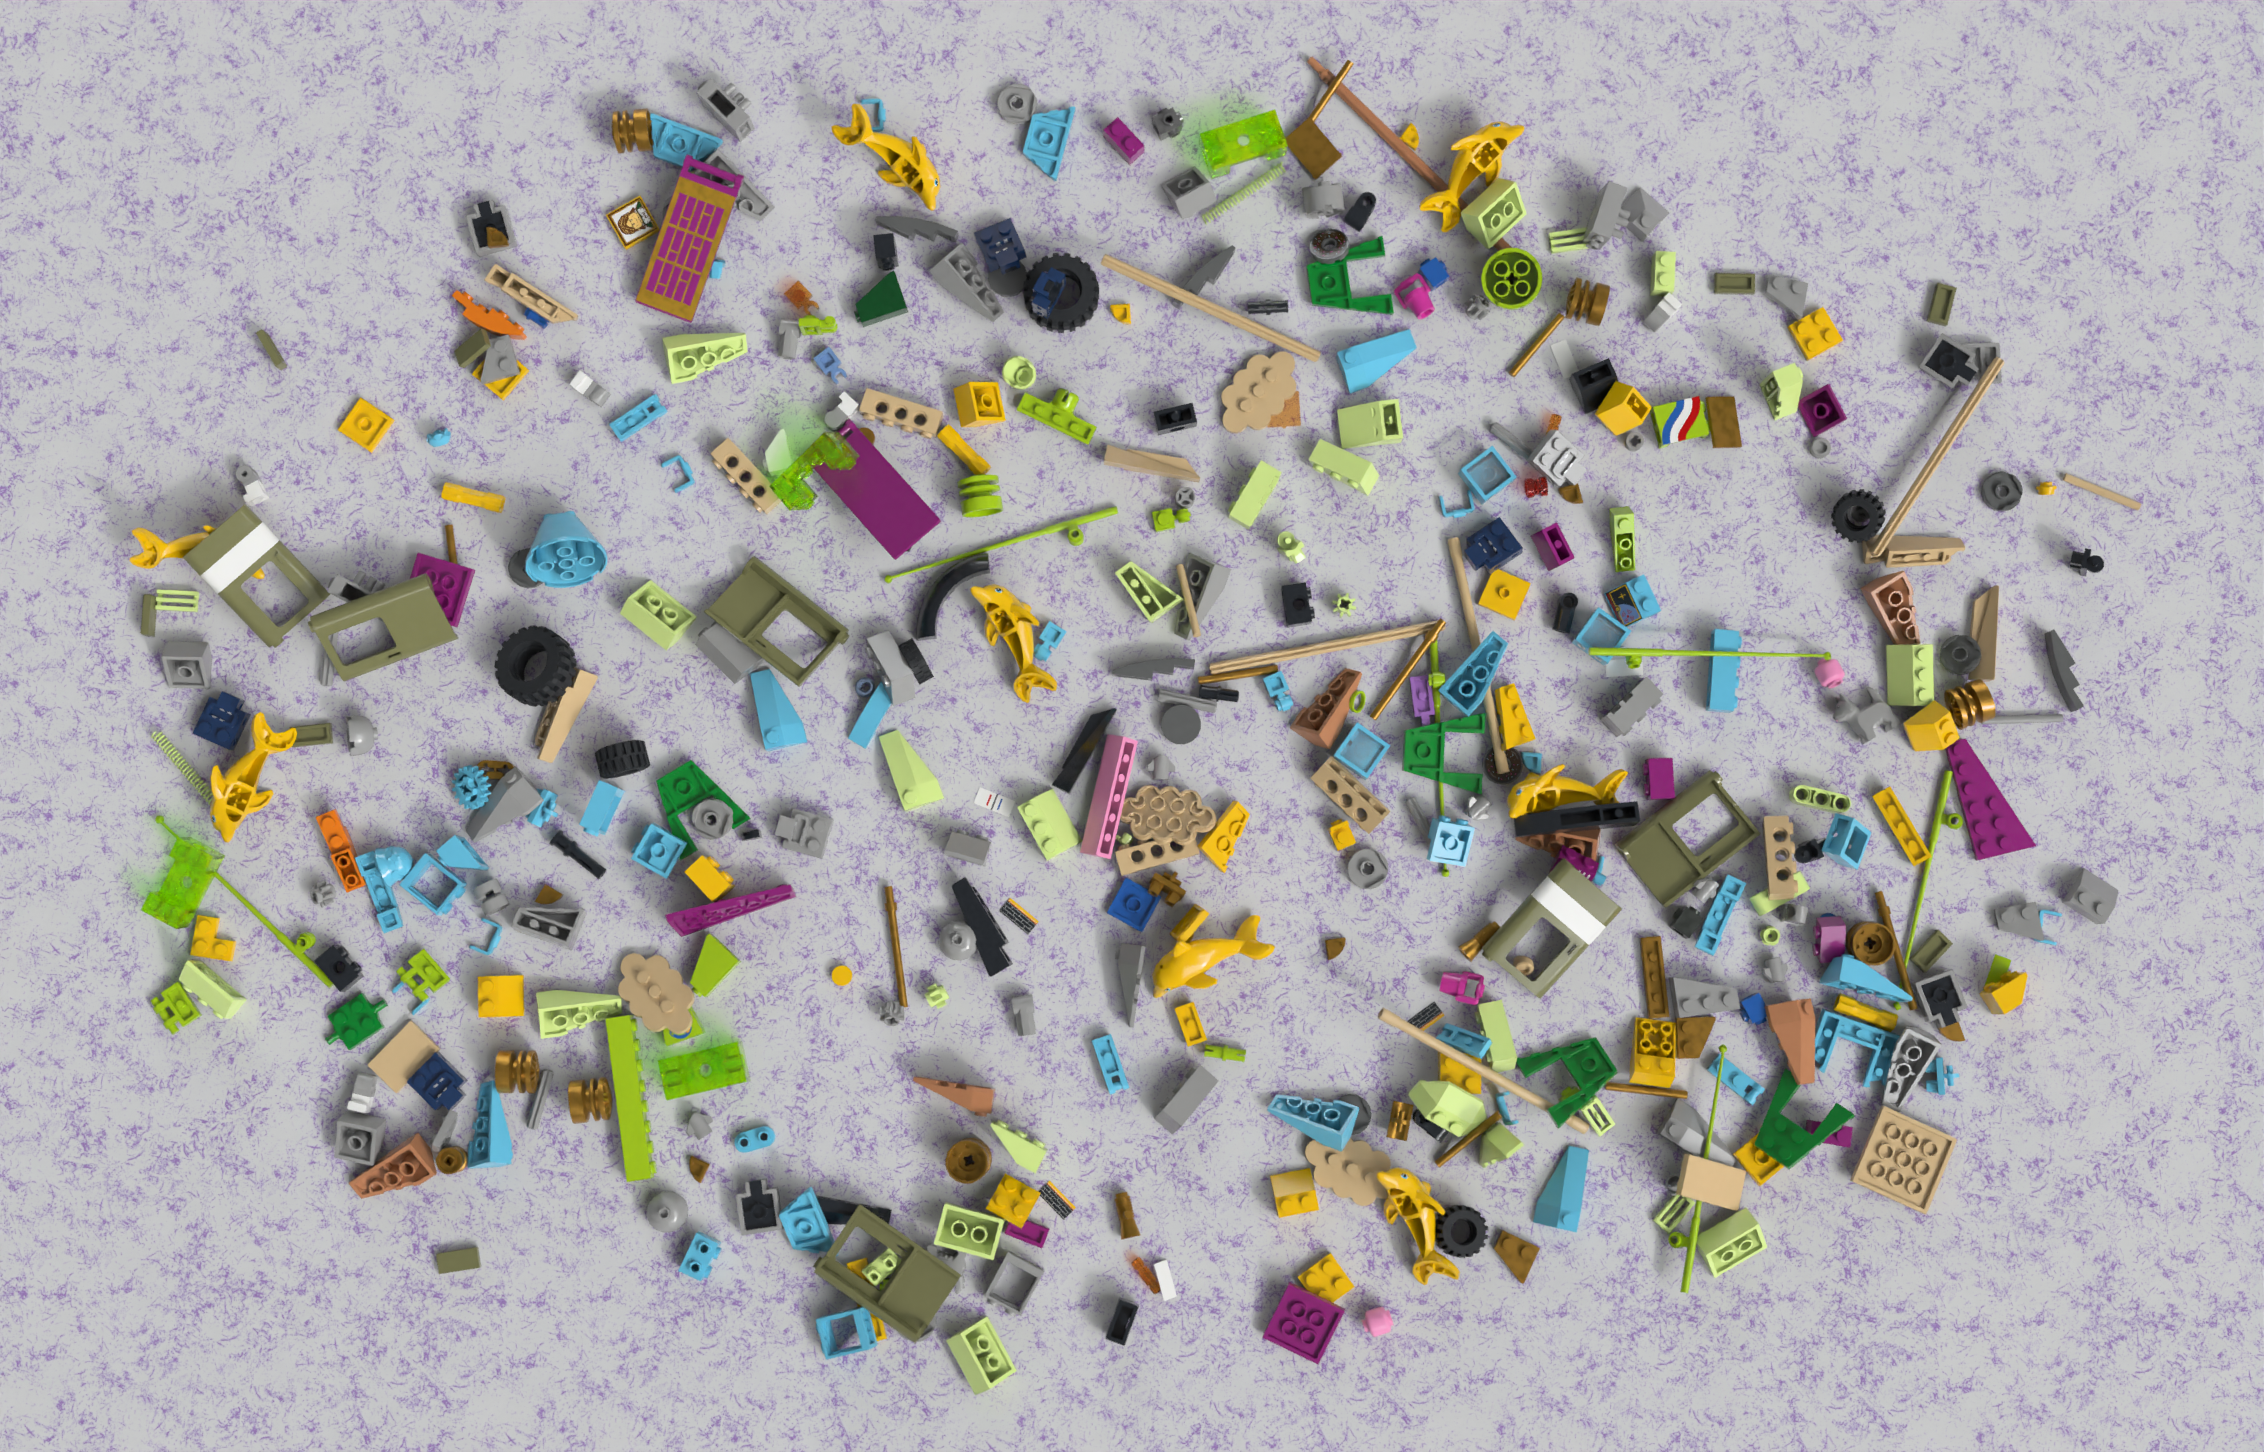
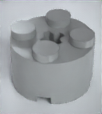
M1329 181L1319 182L1317 187L1308 186L1302 188L1306 218L1319 219V216L1325 215L1328 218L1340 215L1345 211L1341 183L1330 185Z

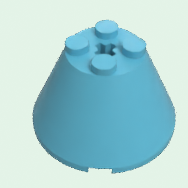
M567 511L565 513L546 514L525 560V568L528 576L533 581L537 582L539 580L544 582L545 586L554 588L574 587L593 580L595 574L604 571L607 565V553L594 535L576 516L575 512Z

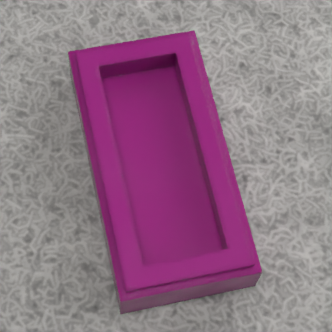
M1026 1220L1022 1229L1008 1222L1004 1234L1043 1248L1050 1229Z

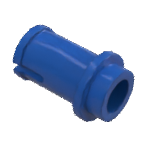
M529 308L524 313L527 320L531 319L543 329L549 325L547 322L550 323Z

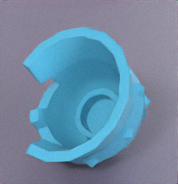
M394 846L376 848L375 857L377 865L388 886H392L397 881L404 879L412 870L414 859L406 849Z

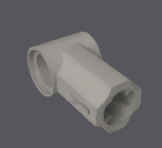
M781 318L778 357L792 360L796 358L798 338L801 336L799 320Z
M1032 994L1012 997L1018 1036L1036 1034Z

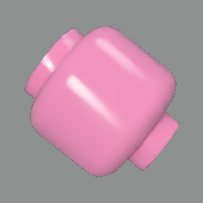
M1823 658L1817 662L1818 666L1814 672L1821 686L1831 689L1843 682L1845 673L1838 660H1825Z
M1377 1307L1366 1311L1365 1320H1362L1365 1332L1370 1331L1373 1337L1389 1333L1391 1326L1394 1325L1389 1309L1385 1310L1384 1307Z

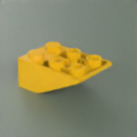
M1635 1017L1629 1083L1670 1088L1675 1078V1022Z

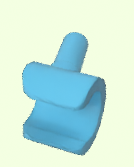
M1604 856L1599 857L1598 869L1592 880L1599 886L1606 880V876L1601 874Z

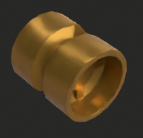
M459 1146L442 1149L436 1157L437 1168L444 1174L461 1172L468 1164V1153Z

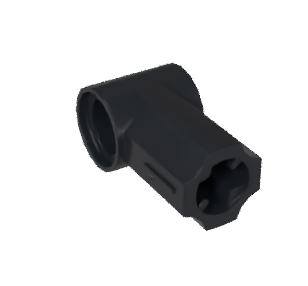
M1565 593L1559 597L1552 630L1570 633L1575 608L1578 605V598L1573 593ZM1565 597H1569L1572 600L1570 608L1565 607L1563 604Z

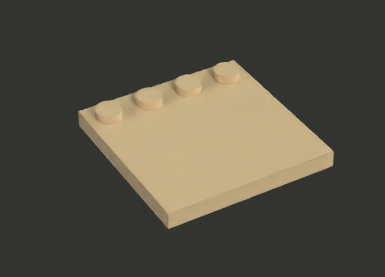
M1881 1105L1850 1181L1920 1213L1927 1214L1957 1139Z

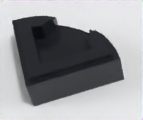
M756 829L750 832H743L741 838L742 841L760 839L762 834L760 830Z

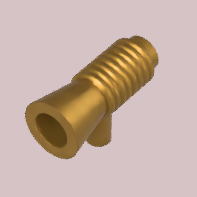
M1495 921L1488 923L1480 932L1473 936L1474 938L1458 946V949L1467 960L1472 962L1500 926Z
M1127 1192L1115 1194L1116 1198L1114 1201H1116L1117 1214L1119 1215L1118 1218L1121 1225V1240L1140 1236L1141 1234L1134 1220L1135 1215L1130 1196Z

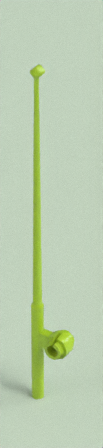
M1114 506L1047 526L1035 532L900 574L887 575L884 581L889 584L897 577L1065 529L1069 531L1067 535L1069 543L1073 546H1079L1084 541L1083 532L1078 529L1079 525L1118 514V510Z
M1436 640L1435 643L1430 645L1431 674H1428V685L1432 686L1435 723H1439L1441 700L1438 690L1441 685L1445 684V673L1439 671L1438 641ZM1438 782L1440 815L1444 816L1443 783ZM1443 863L1444 869H1442L1441 875L1448 877L1449 870L1446 863Z
M1589 647L1588 649L1589 655L1625 656L1626 664L1631 669L1640 667L1642 656L1823 657L1825 660L1831 659L1830 652H1825L1824 654L1663 650L1659 648Z
M1944 771L1929 838L1928 851L1932 857L1926 860L1904 960L1906 969L1941 824L1947 825L1950 829L1954 830L1960 829L1963 825V819L1959 814H1944L1953 774L1952 771ZM1957 819L1959 822L1957 824H1952L1951 820ZM1900 980V984H1899V988H1900V989H1902L1901 980ZM1899 1002L1893 1003L1896 1010L1901 1009Z
M156 816V823L162 824L328 988L334 985L325 973L304 953L315 945L316 937L310 932L300 934L295 945L164 823L163 816Z
M1721 1044L1718 1048L1721 1052L1703 1157L1707 1160L1709 1159L1724 1053L1727 1051V1047L1724 1044ZM1696 1200L1689 1237H1686L1681 1232H1673L1668 1238L1669 1244L1673 1248L1681 1249L1687 1247L1680 1292L1683 1293L1689 1292L1702 1205V1201Z

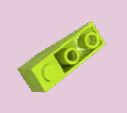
M1629 506L1609 508L1615 572L1634 571V513Z

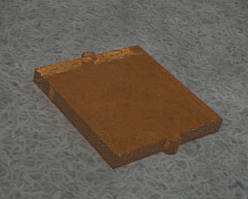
M1296 391L1290 399L1284 400L1283 411L1278 415L1271 416L1268 428L1282 427L1285 429L1286 427L1301 426L1299 391Z

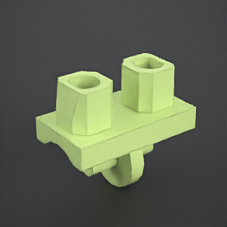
M1283 531L1278 535L1277 543L1280 547L1277 550L1280 554L1288 557L1295 564L1306 558L1301 550L1304 547L1302 541L1295 539L1294 535L1288 531Z
M887 1248L862 1269V1273L876 1287L897 1269L902 1259L893 1250Z

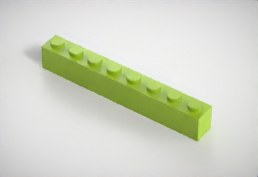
M633 1015L606 1018L626 1180L631 1182L654 1178V1173H657L656 1162L652 1161L651 1154L654 1153V1144L649 1139L651 1122L647 1120L646 1112H649L648 1101L644 1100L643 1092H646V1083L641 1078L643 1061L638 1056V1051H641L640 1040L636 1039L635 1031H638L637 1019H634Z

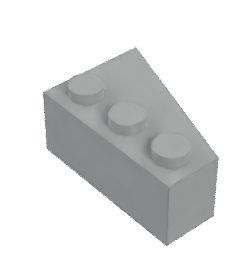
M888 630L867 638V647L865 648L867 657L872 659L875 671L878 673L892 705L895 706L914 699V673L890 631Z
M1645 677L1600 720L1616 737L1621 734L1625 736L1633 729L1631 726L1636 721L1639 723L1647 715L1645 712L1650 707L1654 709L1662 701L1660 697L1663 693L1648 677Z
M518 907L511 927L514 931L572 951L587 913L582 908L545 909Z
M1668 977L1675 1018L1740 1009L1736 988Z
M1201 1065L1196 1069L1192 1067L1185 1075L1187 1080L1184 1084L1179 1083L1172 1091L1174 1093L1171 1099L1166 1098L1160 1106L1162 1110L1154 1118L1172 1135L1182 1127L1219 1081Z

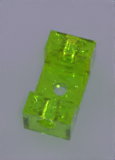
M1275 109L1199 134V145L1211 179L1230 174L1231 166L1262 156H1266L1267 161L1286 156L1288 148ZM1242 136L1249 139V143L1245 146L1238 143V139Z
M824 432L769 487L789 511L808 510L815 504L814 500L818 497L804 480L813 473L812 469L816 465H821L825 462L831 470H836L837 468L849 470L856 464L855 460L859 455L840 432Z
M178 837L169 854L175 861L159 891L149 893L141 908V911L175 929L189 927L225 857L224 854L192 837ZM187 876L192 879V885L189 888L183 884V880Z
M742 1041L657 1060L666 1101L751 1081ZM705 1064L709 1065L712 1069L709 1076L701 1074V1067Z

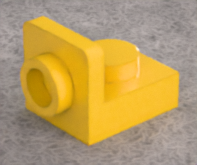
M1342 819L1330 823L1332 827L1328 828V831L1337 851L1356 843L1348 825V820L1343 822Z

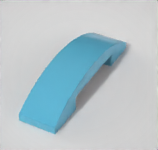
M882 681L865 706L848 738L865 749L892 704Z
M375 850L355 857L361 876L365 878L378 912L377 918L383 933L403 927L401 913L393 889L386 884L379 871Z
M1729 874L1725 877L1703 922L1695 948L1714 956L1728 919L1744 890L1745 882Z

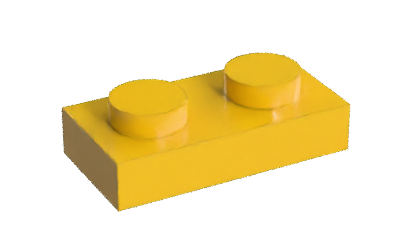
M1194 1001L1174 1008L1187 1046L1206 1041L1207 1038Z

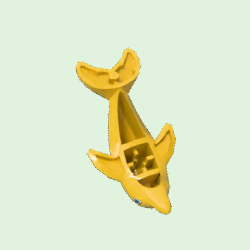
M852 104L851 126H831L835 137L847 146L864 143L872 148L891 168V170H879V177L886 183L896 187H908L920 197L929 210H935V198L941 188L940 177L935 166L926 156L925 146L915 136L911 137V144L892 135L873 132L865 109L860 104Z
M1503 121L1492 122L1481 127L1474 134L1461 138L1451 145V150H1459L1452 165L1447 190L1425 197L1419 205L1421 211L1434 210L1442 212V232L1450 231L1459 222L1461 210L1458 199L1477 177L1485 172L1486 187L1495 182L1502 167L1501 156L1511 142L1524 132V126H1512Z
M204 525L203 528L206 532L187 535L165 543L147 529L135 528L132 530V534L138 539L144 551L138 555H133L129 561L138 567L150 569L157 566L165 558L184 559L183 556L203 541L216 528ZM260 568L252 577L264 579L265 574Z
M997 584L984 587L972 586L970 588L972 595L983 606L986 613L984 631L989 644L995 647L1000 635L1008 644L1020 670L1013 684L1017 696L1023 702L1028 703L1030 702L1032 687H1042L1056 691V680L1049 673L1033 664L1034 644L1031 624L1039 626V621L1030 613L1031 606L1020 602L1004 586Z
M262 712L254 715L251 722V734L255 748L235 762L223 776L218 765L212 767L210 782L213 797L210 804V817L213 827L221 833L223 840L227 843L232 840L235 830L239 828L247 814L261 810L269 803L274 794L272 790L256 793L260 774L269 754L288 750L296 740V728H290L282 733H274L268 726Z
M1564 764L1553 767L1542 776L1531 772L1526 776L1525 780L1512 787L1508 795L1509 818L1546 812L1556 807L1576 802L1593 801L1596 805L1620 803L1615 797V792L1628 772L1623 769L1615 770L1594 787L1581 781L1558 775L1566 767Z
M1251 915L1241 924L1233 939L1203 938L1192 940L1193 933L1186 942L1178 941L1174 948L1163 956L1152 973L1155 986L1153 997H1162L1168 991L1184 985L1193 989H1206L1217 984L1218 979L1204 973L1218 962L1237 953H1241L1254 960L1268 957L1274 951L1275 946L1256 940L1257 928L1261 920L1260 916Z
M1394 1167L1386 1172H1378L1376 1174L1377 1180L1384 1186L1388 1196L1384 1203V1215L1387 1222L1393 1225L1397 1216L1400 1215L1408 1225L1419 1248L1420 1254L1413 1266L1415 1278L1424 1285L1428 1284V1278L1432 1273L1446 1275L1458 1280L1460 1272L1456 1265L1434 1250L1436 1232L1434 1211L1444 1215L1445 1210L1436 1200L1429 1196L1431 1185L1425 1181H1420L1408 1169Z

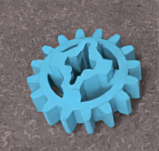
M469 765L459 768V772L454 773L456 780H452V783L455 784L452 791H456L454 798H459V805L464 804L465 809L470 808L473 810L485 806L484 802L489 801L487 795L491 794L488 790L491 784L486 782L489 777H484V770H479L478 766Z

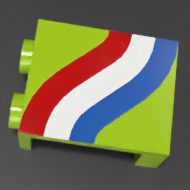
M1700 396L1651 408L1650 416L1659 449L1665 448L1672 443L1698 437L1703 439L1709 435V421L1705 419L1704 412H1706L1704 402L1700 400Z

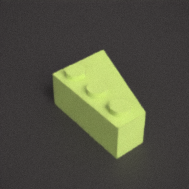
M1795 363L1773 371L1759 384L1774 420L1797 412L1803 383V373Z
M1322 439L1318 441L1308 459L1315 471L1319 473L1324 472L1334 480L1341 481L1367 496L1379 477L1372 462Z
M1262 460L1257 468L1253 467L1248 476L1250 478L1247 485L1243 484L1238 492V495H1240L1237 502L1233 501L1228 509V512H1230L1229 519L1249 530L1280 480L1282 472Z
M1132 561L1115 572L1151 623L1184 600Z
M1502 999L1478 1004L1477 1012H1474L1476 1023L1480 1024L1481 1027L1479 1033L1484 1037L1490 1038L1492 1042L1485 1053L1490 1069L1497 1073L1515 1069L1517 1054Z

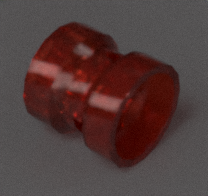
M1546 476L1538 477L1535 480L1532 478L1525 479L1524 486L1527 498H1533L1535 495H1540L1541 497L1548 496Z

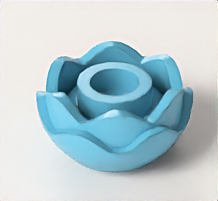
M447 428L443 431L436 430L433 434H427L426 441L433 447L445 445L450 441L451 432Z

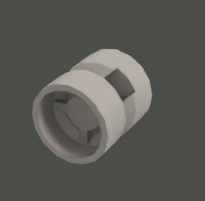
M497 879L490 880L473 890L477 900L482 901L481 908L485 916L492 915L510 904L505 894L500 893L502 888ZM494 892L495 896H492L489 899L486 898V896Z

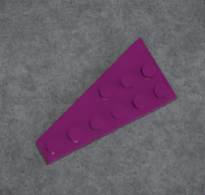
M1966 738L1957 740L1945 748L1949 765L1953 772L1952 776L1975 860L1978 861L2035 847L2036 844Z
M782 884L773 889L727 900L720 899L711 904L666 914L665 916L670 926L680 937L795 898L796 894L790 884Z

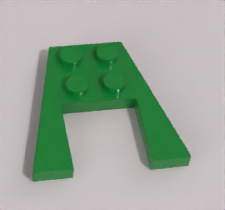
M1383 236L1349 249L1345 258L1342 260L1338 259L1335 263L1322 264L1316 261L1307 265L1312 306L1393 315L1394 309L1391 294L1352 299L1347 262L1385 257Z
M1485 713L1404 730L1402 771L1482 794L1483 774L1443 771L1445 732L1485 734Z
M692 760L656 781L672 834L687 842L679 857L680 861L698 851V848L678 815L712 795L714 799H719L726 803L733 810L732 829L751 819Z
M1596 1037L1572 1043L1570 1046L1557 1047L1551 1051L1530 1054L1528 1057L1517 1058L1516 1065L1525 1078L1561 1059L1581 1091L1547 1109V1113L1557 1128H1560L1618 1072Z
M1785 1069L1754 1145L1790 1170L1817 1145H1821L1827 1137L1842 1128L1843 1124L1850 1119L1852 1120L1855 1115L1836 1103L1813 1135H1811L1781 1114L1782 1110L1801 1086L1797 1085L1791 1071Z

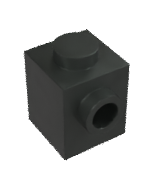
M1692 906L1689 908H1678L1672 916L1674 920L1669 927L1683 938L1688 939L1703 918L1699 916L1700 912Z

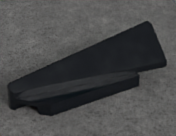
M1116 708L1090 716L1064 762L1062 772L1054 780L1052 786L1070 795L1117 712Z
M966 877L962 878L952 885V889L967 925L974 932L975 944L988 975L992 977L1013 964L1003 949V946L1008 944L1009 941L979 892L970 885Z
M815 1195L827 1224L846 1225L860 1204ZM861 1204L889 1224L891 1209Z

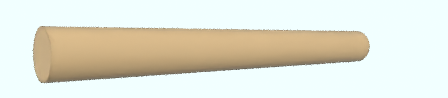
M2066 473L2063 477L2065 482L2137 511L2141 507V503L2070 474Z
M1178 564L1176 570L1193 637H1199L1201 632L1184 565Z

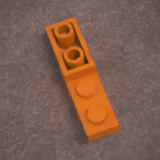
M456 290L452 294V297L466 308L462 315L479 328L498 336L509 335L511 339L525 340L527 338L523 333L525 329L517 322L512 324L508 321L509 316L502 310L497 312L492 308L489 311L480 303L478 306L472 302L474 298L465 291L460 293Z
M333 809L316 816L315 818L331 851L332 861L346 892L348 893L365 886V878L361 876L355 857H358L337 810Z

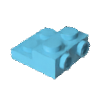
M1439 815L1438 819L1432 818L1428 834L1431 842L1426 859L1434 862L1466 866L1475 827L1469 825V821L1457 818L1456 822L1450 821L1451 818Z
M653 822L650 825L647 824L643 829L641 835L644 837L640 843L636 842L631 851L633 853L631 859L667 879L687 842Z

